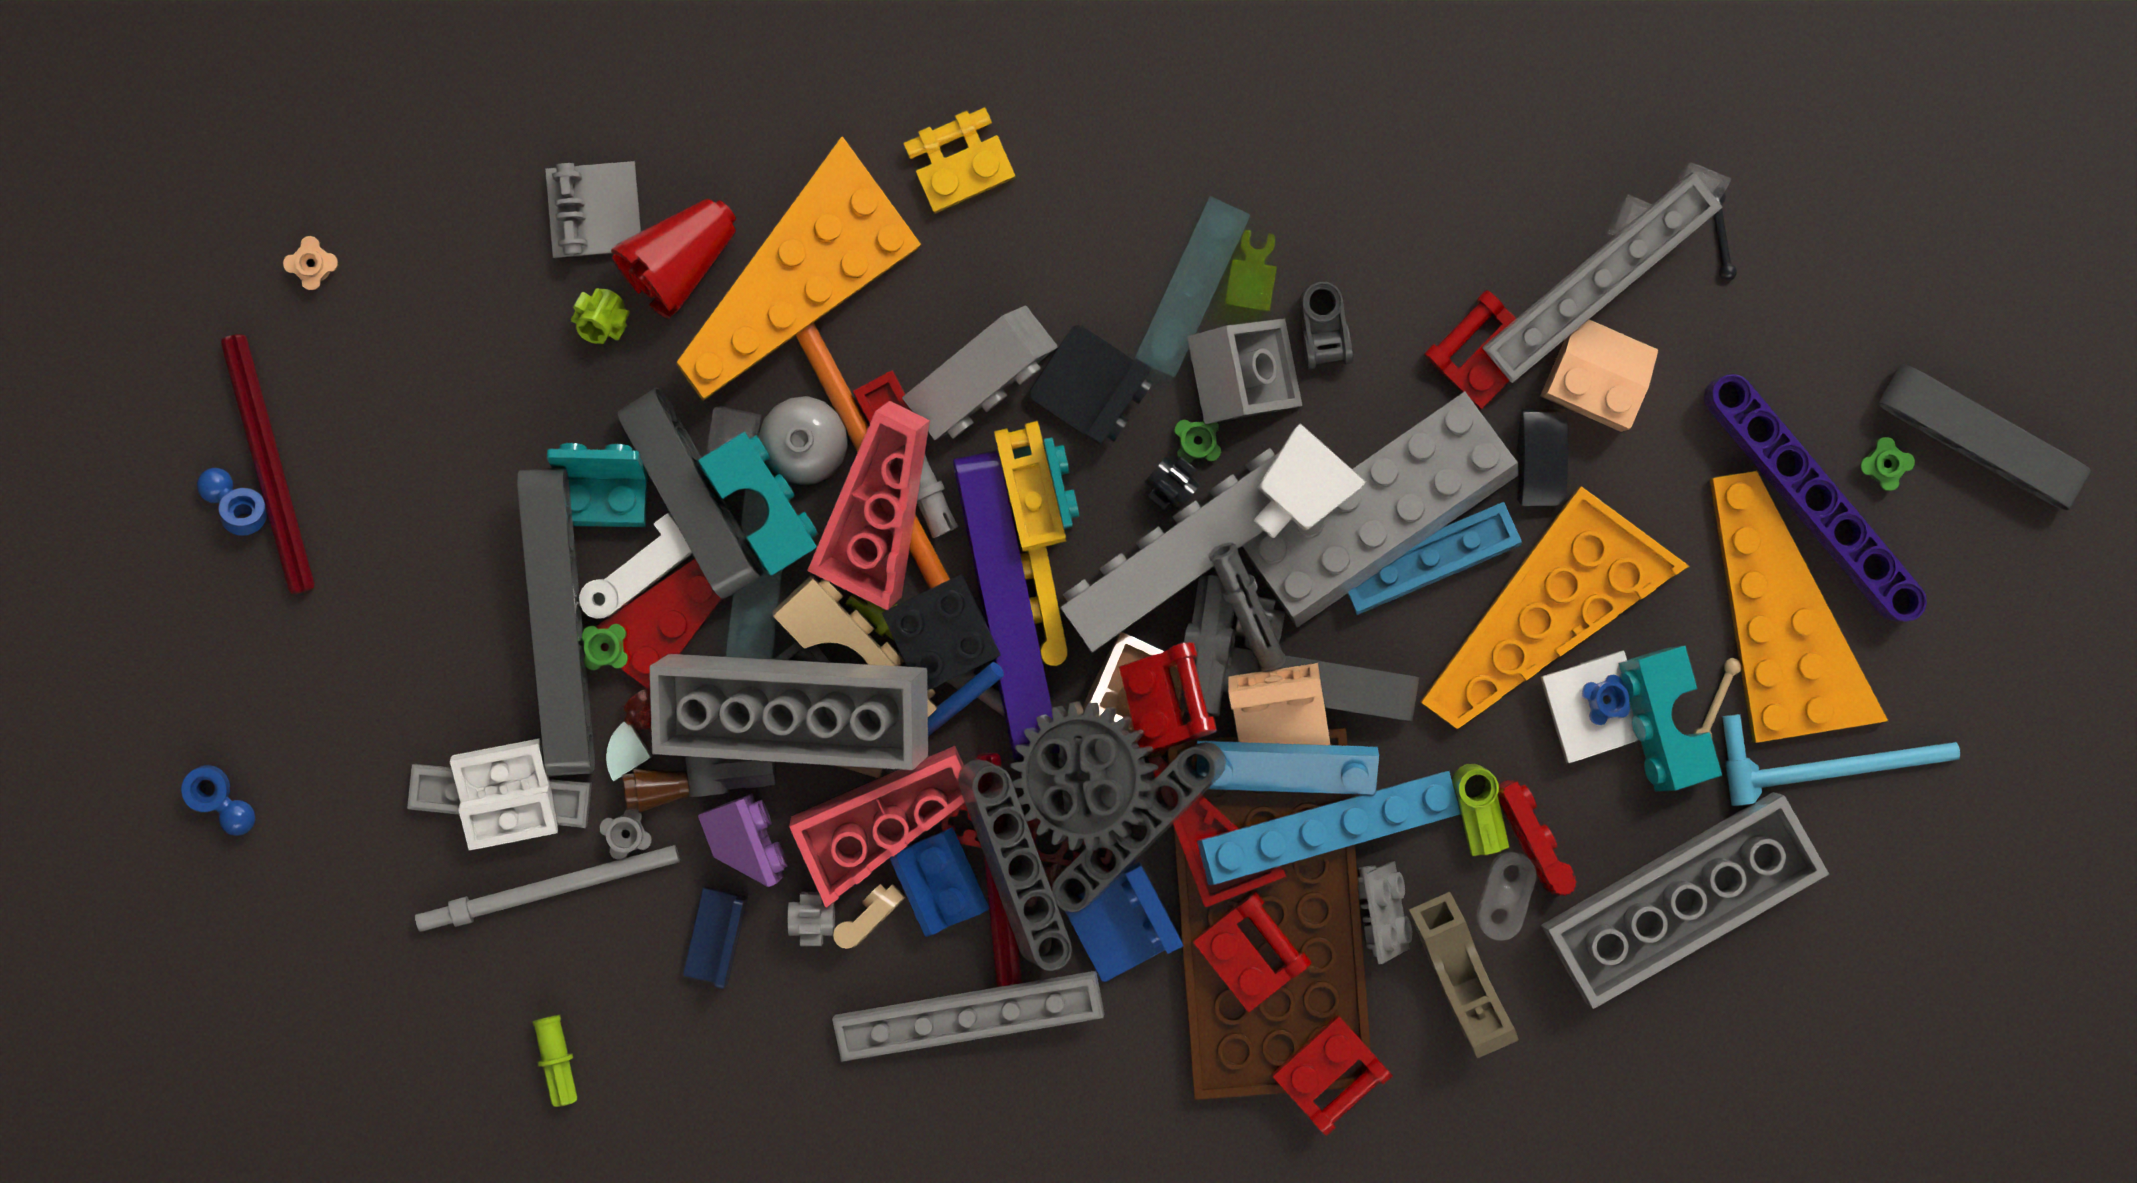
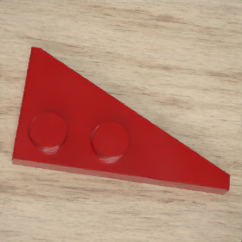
M1159 755L1148 759L1150 764L1158 766V769L1153 771L1155 778L1169 766ZM1163 785L1161 794L1165 804L1176 807L1178 804L1177 792L1172 787ZM1203 795L1173 823L1205 908L1286 877L1284 870L1277 866L1218 884L1208 885L1197 841L1239 828Z

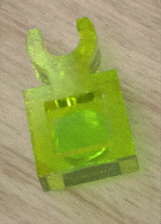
M1246 229L1240 241L1241 249L1246 255L1245 261L1232 259L1225 305L1269 312L1277 266L1266 265L1264 262L1265 258L1274 249L1275 236L1269 233L1266 239V246L1258 250L1250 245L1251 230Z

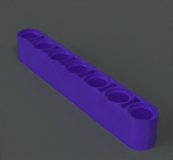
M1736 374L1725 375L1711 381L1704 393V401L1708 410L1874 608L1884 618L1891 621L1905 622L1919 618L1925 611L1927 604L1926 594L1922 587L1749 381L1743 376ZM1724 383L1732 385L1738 393L1737 403L1732 408L1723 405L1719 399L1718 393ZM1754 417L1762 420L1766 426V436L1761 442L1754 441L1748 434V424ZM1782 452L1789 453L1795 460V469L1788 477L1782 475L1777 469V458ZM1812 486L1819 488L1824 496L1823 505L1817 511L1808 507L1805 499L1808 489ZM1842 520L1846 521L1852 528V538L1846 545L1840 544L1834 534L1836 525ZM1870 555L1876 556L1881 563L1880 574L1874 579L1867 577L1863 569L1864 561ZM1903 589L1909 596L1910 604L1908 609L1900 614L1894 609L1892 599L1896 591Z
M996 450L953 459V467L984 619L1001 653V656L993 659V662L997 663L1004 672V677L997 681L1012 754L1015 762L1023 761L1025 756L1015 749L1016 745L1031 743L1026 737L1024 730L1035 728L1041 731L1036 718L1041 715H1047L1053 720L1002 464L999 453ZM1059 744L1054 746L1052 754L1060 753Z

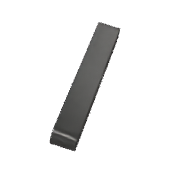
M565 467L519 470L517 479L545 771L548 777L592 774L595 769V751L587 667L583 661L585 657L584 641L582 639L583 624L579 603L580 592L568 473Z

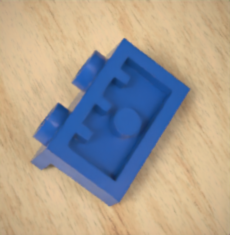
M953 827L914 842L894 857H890L897 878L902 884L914 915L926 937L990 909Z

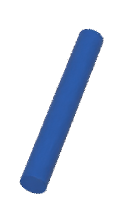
M992 662L938 705L937 709L928 717V736L1004 677L1002 668L997 663Z

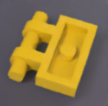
M985 107L970 114L967 110L955 115L956 120L934 130L931 127L918 131V137L903 143L910 159L926 152L932 164L917 170L916 173L934 214L1016 178L998 135L983 142L980 141L976 130L992 124ZM963 136L968 148L944 158L940 146Z

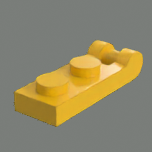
M1038 421L1026 423V428L1008 432L1006 428L994 431L1023 552L1067 541ZM1030 446L1032 455L1014 458V449Z
M1045 546L1029 550L1026 553L1020 554L1025 580L1033 579L1036 596L1029 599L1034 623H1042L1045 641L1040 646L1042 661L1045 664L1057 666L1066 660L1067 646L1047 548Z

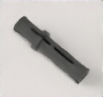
M1232 542L1221 544L1211 550L1208 557L1212 561L1222 582V596L1226 602L1231 603L1256 657L1259 669L1263 672L1273 671L1281 667L1287 658L1281 650L1270 621L1255 592L1258 588L1256 580L1252 575L1247 574L1238 554L1237 546Z

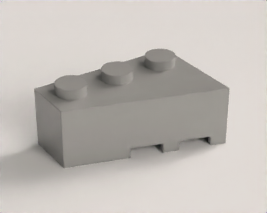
M1025 305L998 318L904 395L902 399L912 412L930 420L928 432L934 440L948 433L954 439L974 423L970 418L972 414L981 407L987 412L1007 397L1004 389L1015 381L1021 385L1041 369L1038 363L1059 347Z

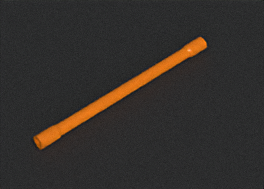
M813 323L798 333L796 337L858 452L869 425L817 327ZM915 514L909 550L931 589L950 580Z

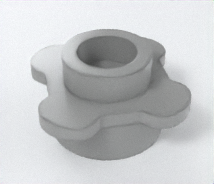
M637 809L625 810L624 815L616 819L606 818L600 824V832L606 836L607 843L611 847L610 855L617 860L626 858L628 853L633 850H645L651 845L652 837L648 832H645L641 824L642 814L641 812L638 813ZM623 830H628L630 832V836L628 838H624L622 836Z

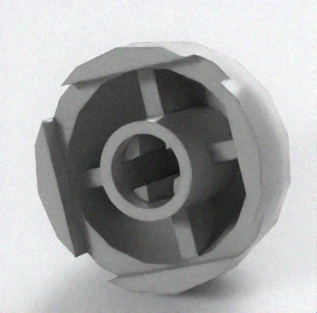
M809 396L792 397L775 405L763 419L758 438L771 457L765 461L767 468L776 476L781 473L786 482L799 486L818 484L833 476L838 467L843 463L848 449L846 428L839 414L826 402Z

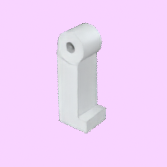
M667 513L654 523L661 536L607 578L592 580L586 583L579 595V603L583 612L596 619L612 616L693 555L671 513Z

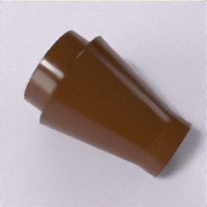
M633 769V773L622 775L627 810L638 809V813L680 798L689 797L686 771L671 772Z

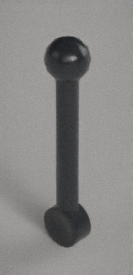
M1721 189L1710 191L1721 205L1725 202L1726 195ZM1721 208L1714 214L1722 260L1719 275L1723 280L1731 281L1736 277L1737 270L1731 264L1723 210Z

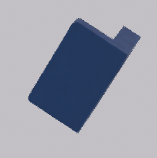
M708 887L703 888L683 976L713 982L715 987L724 989L727 986L748 896Z

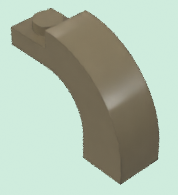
M1451 892L1409 909L1443 993L1476 1057L1480 1058L1518 1041L1516 1031L1487 976L1467 923Z

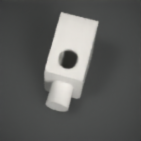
M1299 424L1292 431L1257 487L1271 501L1257 515L1254 522L1272 538H1275L1291 519L1303 530H1308L1359 490L1366 482L1303 425Z

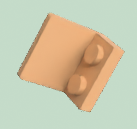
M1318 663L1275 669L1269 672L1261 671L1228 676L1231 709L1234 711L1238 742L1331 745Z

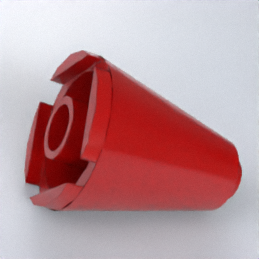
M706 198L616 244L611 249V252L614 253L612 259L623 277L637 294L643 292L648 297L654 298L648 305L664 318L670 319L679 311L735 235L736 229L733 223L737 219L732 210L723 201L718 200L715 203Z

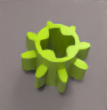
M596 288L592 296L585 292L580 294L573 306L575 312L571 317V322L576 323V330L583 339L595 344H604L608 336L617 341L620 339L627 326L625 321L630 312L624 309V302L618 294L608 289Z

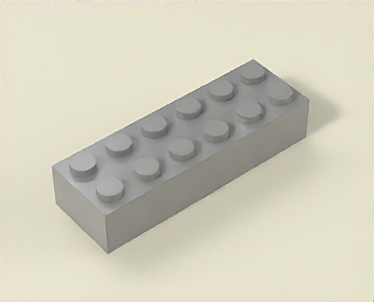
M1466 392L1454 398L1354 467L1352 470L1366 483L1311 528L1303 530L1291 519L1275 538L1262 531L1242 545L1246 557L1297 628L1346 595L1348 591L1381 571L1382 568L1397 560L1407 551L1518 476V462Z
M1271 448L1267 449L1246 464L1250 473L1238 481L1232 474L1209 491L1214 498L1203 507H1200L1195 500L1173 516L1177 525L1165 534L1160 527H1157L1136 542L1141 551L1127 560L1122 553L1100 568L1104 575L1103 578L1091 586L1084 579L1063 594L1067 603L1061 609L1092 652L1214 565L1208 555L1215 547L1232 542L1238 549L1264 531L1254 522V519L1271 500L1257 487L1278 453L1275 455Z
M668 654L650 665L652 754L913 770L928 757L927 668Z
M1772 792L1756 803L1751 804L1543 923L1541 927L1584 1002L1595 1009L1829 875V872L1785 795Z

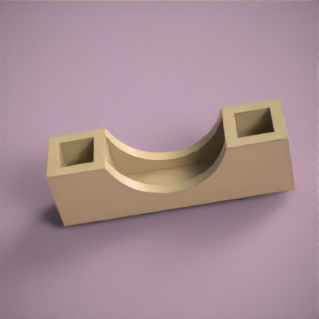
M812 574L772 611L773 617L804 649L821 643H838L858 652L868 665L901 666L905 662L903 657L888 642L881 647L869 635L874 630V627L857 609L849 614L838 601L844 596L831 582L825 579L819 582ZM933 689L927 691L928 717L937 709L934 702L930 699L936 694Z

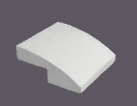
M1623 650L1540 677L1567 763L1638 741L1632 728V718L1634 715L1631 705L1630 712L1626 717H1612L1607 719L1604 725H1596L1589 718L1591 709L1588 700L1582 696V688L1586 683L1594 682L1597 684L1603 682L1608 675L1620 677L1619 662L1627 660ZM1608 696L1603 697L1605 704L1609 703Z
M540 738L452 755L450 764L460 799L458 810L469 850L556 834L558 832L549 777L545 771Z

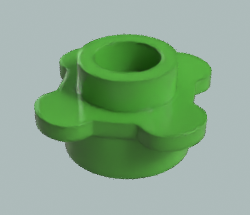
M1188 420L1179 421L1175 426V433L1180 439V449L1177 452L1178 458L1182 457L1188 463H1191L1194 459L1206 458L1208 461L1218 459L1221 454V448L1216 442V432L1219 429L1218 422L1205 424L1204 420L1190 423ZM1196 436H1200L1202 438V443L1200 445H1196L1194 443V438Z
M1884 437L1876 442V449L1868 457L1862 459L1860 468L1865 475H1870L1874 480L1880 482L1883 490L1891 491L1899 486V479L1905 471H1910L1914 468L1915 460L1912 454L1900 451L1895 446V441L1892 438ZM1885 460L1891 461L1890 468L1884 467Z
M613 624L607 629H598L595 626H588L584 629L582 639L586 656L583 661L588 669L598 670L601 666L605 665L622 668L626 665L628 655L624 652L623 640L626 637L625 628L619 624ZM603 643H607L609 645V649L607 651H603L601 649V645Z

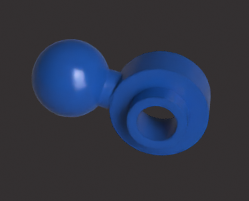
M209 468L202 472L197 480L198 493L207 502L219 503L221 522L227 531L235 535H249L255 533L264 525L267 514L264 500L258 492L248 488L233 490L232 477L221 468ZM241 514L250 515L246 518H237Z
M204 765L194 769L184 778L181 793L185 803L190 808L199 812L216 810L219 813L221 828L230 835L241 836L252 829L256 819L253 808L244 801H232L228 798L230 782L227 775L221 769L215 766ZM203 780H209L214 784L215 791L213 795L203 793L201 790V782Z

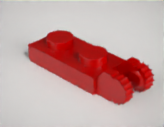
M1506 780L1500 783L1498 792L1500 806L1540 882L1544 883L1543 887L1551 894L1555 893L1559 896L1571 895L1570 893L1574 892V888L1577 887L1576 876H1573L1570 864L1558 861L1553 851L1558 847L1557 842L1547 825L1543 824L1540 826L1533 812L1537 808V804L1532 793L1525 784L1520 786L1518 781Z

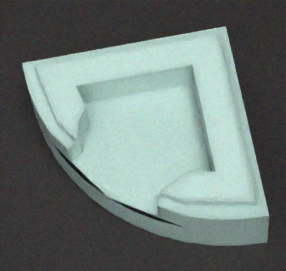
M629 719L624 721L615 730L608 743L606 762L613 781H616L623 774H627L653 757Z

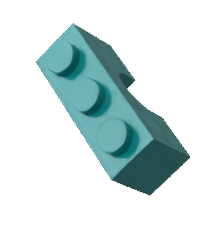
M744 431L697 460L720 499L739 489L753 490L763 498L767 509L765 521L759 529L746 536L745 539L767 574L772 576L817 548L812 538L819 534L807 514L803 512L797 515L788 500L794 497V493L781 473L773 477L764 462L771 457L758 436L755 435L749 439Z
M1686 646L1664 648L1619 662L1620 678L1623 681V686L1629 693V701L1634 715L1632 718V728L1638 740L1641 741L1646 758L1644 763L1645 773L1648 780L1653 784L1655 792L1675 791L1722 776L1710 732L1684 735L1678 731L1672 720V707L1675 700L1683 693L1698 689Z

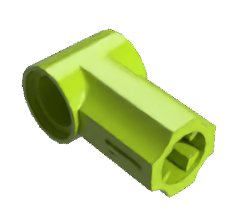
M1477 764L1461 766L1454 773L1452 783L1458 799L1470 855H1488L1509 848L1498 799L1499 784L1496 777L1490 771ZM1474 775H1482L1485 779L1483 792L1476 797L1467 796L1465 792L1466 781Z

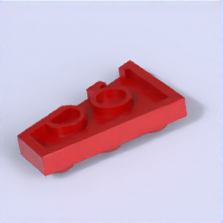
M693 559L595 627L607 629L613 624H619L625 628L626 637L623 640L624 652L628 655V662L621 669L650 690V665L668 654H682L723 599L715 593L696 559ZM603 643L601 645V649L603 651H607L609 649V645L607 643Z

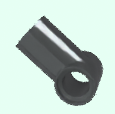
M685 756L689 797L729 793V789L765 787L776 784V766L773 761Z

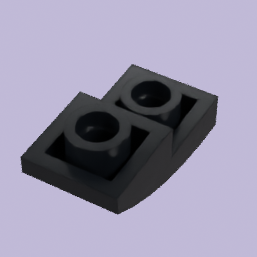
M1521 409L1517 453L1521 456V468L1517 500L1522 506H1565L1568 477L1567 412L1564 409Z

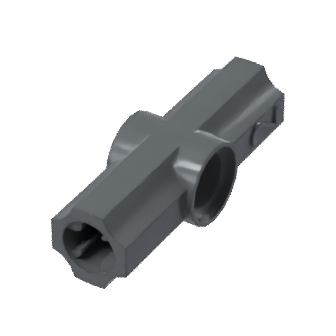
M1212 575L1199 576L1193 620L1187 626L1184 643H1195L1198 657L1194 661L1208 716H1219L1226 668H1230L1234 653L1235 629H1232L1235 611L1231 603L1226 602L1222 596L1221 588L1223 585L1219 576ZM1182 688L1180 710L1189 713Z

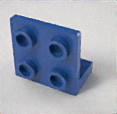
M1140 862L1130 866L1097 900L1077 912L1065 911L1096 971L1104 982L1164 950L1169 954L1184 946ZM1086 891L1076 895V897L1084 899Z

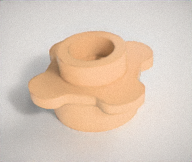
M307 236L301 240V247L293 255L285 257L283 265L287 272L295 273L302 280V286L305 289L316 290L320 287L321 281L326 279L330 272L337 269L338 260L334 254L327 253L320 247L317 238ZM309 259L314 260L315 264L313 267L307 266Z

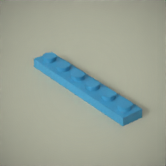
M1445 771L1376 790V795L1362 794L1198 840L1197 844L1208 885H1214L1460 815L1461 813L1450 772Z

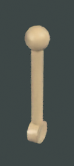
M1730 658L1725 662V675L1702 727L1696 729L1694 733L1710 732L1733 676L1741 671L1742 666L1739 660Z

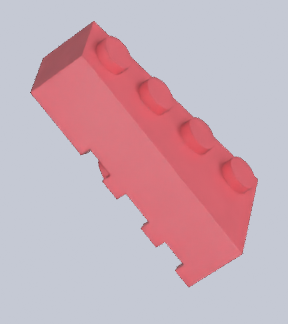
M891 401L875 411L807 570L886 610H889L902 598L930 420Z
M956 746L927 757L913 770H897L791 816L789 828L826 908L839 899V896L853 885H857L868 877L874 869L891 856L894 857L906 848L907 844L924 831H928L965 803L958 782L959 774L964 764Z

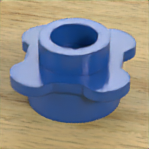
M1608 675L1603 682L1597 684L1588 682L1583 686L1582 696L1588 700L1591 709L1589 718L1592 723L1604 725L1609 718H1624L1629 714V693L1623 686V681L1619 676ZM1604 696H1608V698H1609V703H1608V704H1605V703L1603 702V697H1604Z

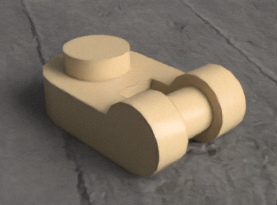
M881 884L878 885L862 901V904L867 909L854 922L847 921L837 925L833 933L834 941L841 948L856 947L906 896L894 884L888 889H885Z

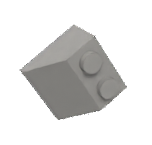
M1285 319L1229 325L1187 336L1205 424L1236 420L1302 406Z

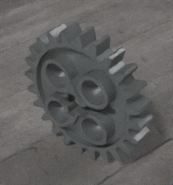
M1080 701L1070 703L1068 713L1062 706L1052 708L1053 720L1047 715H1041L1036 718L1041 731L1035 728L1024 730L1026 737L1031 743L1019 744L1015 747L1020 754L1025 756L1024 761L1011 763V768L1022 772V778L1013 781L1012 784L1015 788H1023L1025 794L1018 798L1020 805L1029 804L1031 808L1026 814L1025 819L1030 821L1038 818L1041 821L1036 832L1038 835L1053 830L1052 844L1054 845L1062 843L1068 836L1070 850L1080 848L1083 839L1088 851L1097 849L1100 839L1106 847L1116 843L1115 832L1122 838L1132 834L1127 821L1135 825L1143 823L1144 818L1137 808L1146 809L1153 806V802L1144 796L1145 791L1158 787V784L1146 779V773L1158 769L1157 765L1145 763L1144 757L1150 754L1153 748L1152 746L1139 748L1137 742L1142 738L1144 731L1139 730L1129 733L1127 729L1132 719L1129 716L1115 722V707L1106 708L1101 715L1098 702L1088 703L1085 712ZM1078 735H1080L1083 739L1081 748L1080 745L1076 742V737ZM1099 739H1103L1110 746L1111 755L1106 763L1101 761L1095 753V745ZM1056 744L1061 745L1066 750L1067 761L1063 767L1058 766L1052 758V750ZM1078 771L1089 772L1090 780H1079L1077 776ZM1105 784L1111 786L1116 793L1117 798L1113 808L1106 806L1101 799V789ZM1061 789L1067 791L1072 797L1073 806L1070 812L1062 810L1058 804V794ZM1087 804L1092 810L1091 816H1087L1085 813Z

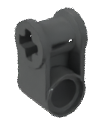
M1318 282L1310 285L1303 291L1299 304L1303 327L1302 341L1307 369L1313 370L1317 364L1344 361L1346 365L1353 364L1351 337L1348 325L1346 324L1343 297L1340 290L1329 282ZM1316 290H1323L1332 298L1333 306L1327 315H1318L1310 308L1309 299ZM1337 345V348L1318 350V346Z

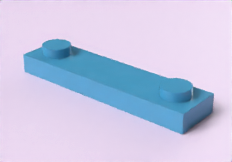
M1502 502L1441 528L1397 560L1382 568L1381 571L1348 591L1347 594L1356 615H1359L1522 545V540L1505 503Z
M1197 741V744L1202 742L1215 744L1222 750L1225 756L1226 765L1224 772L1208 789L1376 795L1379 764L1378 747ZM1197 754L1195 772L1199 775L1207 776L1210 770L1209 762L1204 756Z

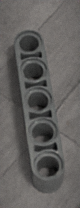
M1905 364L1899 365L1878 402L1882 409L2062 510L2069 511L2092 472L2089 467L1927 374Z
M656 387L620 409L618 417L635 450L639 452L647 472L715 593L720 598L725 599L763 576L762 567L745 539V535L725 499H720L699 466L697 460L701 459V456L667 396Z
M1234 647L1231 666L1229 669L1226 668L1223 691L1229 692L1228 676L1262 671L1258 667V662L1252 650ZM1286 656V662L1277 668L1318 663L1325 708L1413 721L1420 677L1293 656Z
M1202 742L1182 752L1153 781L1158 784V787L1144 792V796L1153 802V806L1146 809L1137 808L1147 826L1146 837H1138L1131 830L1132 834L1122 838L1115 832V844L1106 847L1100 839L1097 849L1088 851L1086 848L1053 883L1052 893L1057 906L1064 911L1077 912L1097 900L1222 775L1226 765L1222 750L1213 743ZM1194 754L1204 756L1209 762L1210 770L1207 776L1199 775L1193 769L1192 758ZM1163 785L1170 786L1177 792L1178 804L1176 807L1168 806L1162 800L1161 789ZM1102 847L1108 848L1114 853L1116 857L1115 868H1109L1102 863L1100 859V849ZM1071 878L1078 879L1083 883L1086 891L1084 899L1077 898L1071 892L1069 886Z
M980 759L972 760L965 764L960 771L958 778L959 788L1019 950L1024 958L1042 969L1048 971L1059 970L1067 964L1071 957V942L1011 778L1007 771L995 764ZM990 772L992 777L991 785L988 790L980 793L978 791V781L983 774ZM1001 814H1005L1007 818L1006 827L999 834H994V821ZM1020 855L1022 859L1021 868L1015 874L1009 875L1008 867L1010 861L1015 856ZM1036 896L1037 905L1035 910L1030 915L1025 916L1023 911L1024 904L1029 898ZM1051 937L1052 944L1050 950L1044 956H1039L1038 950L1041 942Z

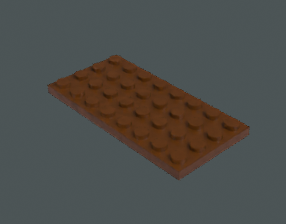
M1346 728L1328 729L1331 745L1347 746ZM1238 736L1195 739L1170 747L1167 750L1168 764L1170 765L1182 752L1196 745L1197 741L1238 742ZM1194 754L1192 758V767L1195 771L1197 754ZM1207 789L1202 794L1239 829L1351 798V794ZM1173 826L1181 934L1184 945L1182 947L1194 1099L1287 1093L1271 1074L1336 1015H1339L1371 1050L1355 845L1281 865L1280 867L1284 870L1286 877L1205 908ZM1257 892L1264 900L1262 906L1296 950L1299 953L1304 952L1312 961V964L1248 1013L1192 940L1250 894ZM1248 917L1237 924L1274 972L1284 965V962ZM1359 1059L1326 1090L1347 1088L1368 1068Z

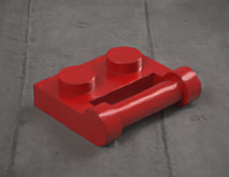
M1485 290L1477 298L1479 304L1438 346L1432 344L1424 353V356L1461 393H1467L1479 410L1483 409L1509 382L1482 347L1516 319L1505 308L1503 303L1488 290ZM1492 316L1500 326L1458 368L1450 358Z
M1194 642L1175 645L1167 651L1119 666L1134 730L1144 731L1142 738L1138 741L1139 748L1152 746L1153 751L1151 753L1213 734L1217 731L1214 717L1208 716L1194 661L1198 657ZM1176 665L1191 719L1186 725L1183 723L1170 672V667Z
M1257 892L1250 894L1192 940L1248 1013L1312 964V961L1304 952L1299 953L1266 912L1262 906L1264 900ZM1248 917L1284 962V965L1276 972L1272 970L1237 924Z
M1336 1015L1271 1074L1325 1136H1328L1336 1128L1334 1123L1379 1082L1384 1085L1393 1077L1391 1072L1339 1015ZM1360 1059L1368 1069L1321 1110L1314 1100Z

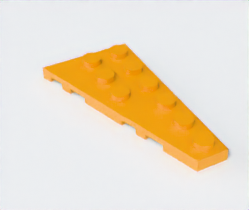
M843 136L677 361L676 365L702 401L920 248L921 243Z
M1753 471L1710 478L1738 657L1742 666L1741 675L1752 742L1758 743L1887 722V717L1758 472Z
M1579 486L1426 692L1420 703L1454 728H1460L1500 700L1509 691L1525 680L1530 679L1546 665L1564 655L1618 617L1620 613L1637 601L1645 598L1664 582L1689 567V565L1585 488Z

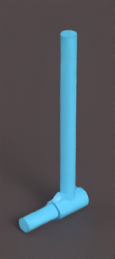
M1740 714L1722 716L1728 760L1725 761L1731 806L1756 803L1764 787L1960 759L1959 746L1957 742L1759 770L1758 765L1752 762L1750 758H1746Z

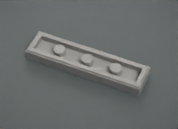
M412 764L407 809L459 814L460 799L452 768ZM549 778L557 825L586 828L588 825L592 783Z

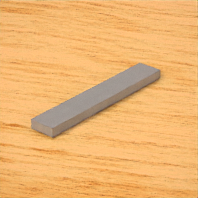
M1691 172L1482 347L1507 379L1513 383L1723 208L1696 173Z
M1096 971L836 1014L832 1020L841 1062L1101 1019L1104 1018L1105 1012Z

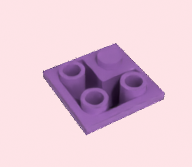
M751 793L698 815L714 858L767 887L777 884L784 877L783 870L785 867H788L787 860L780 843H771L766 828L772 825L763 800L756 802Z

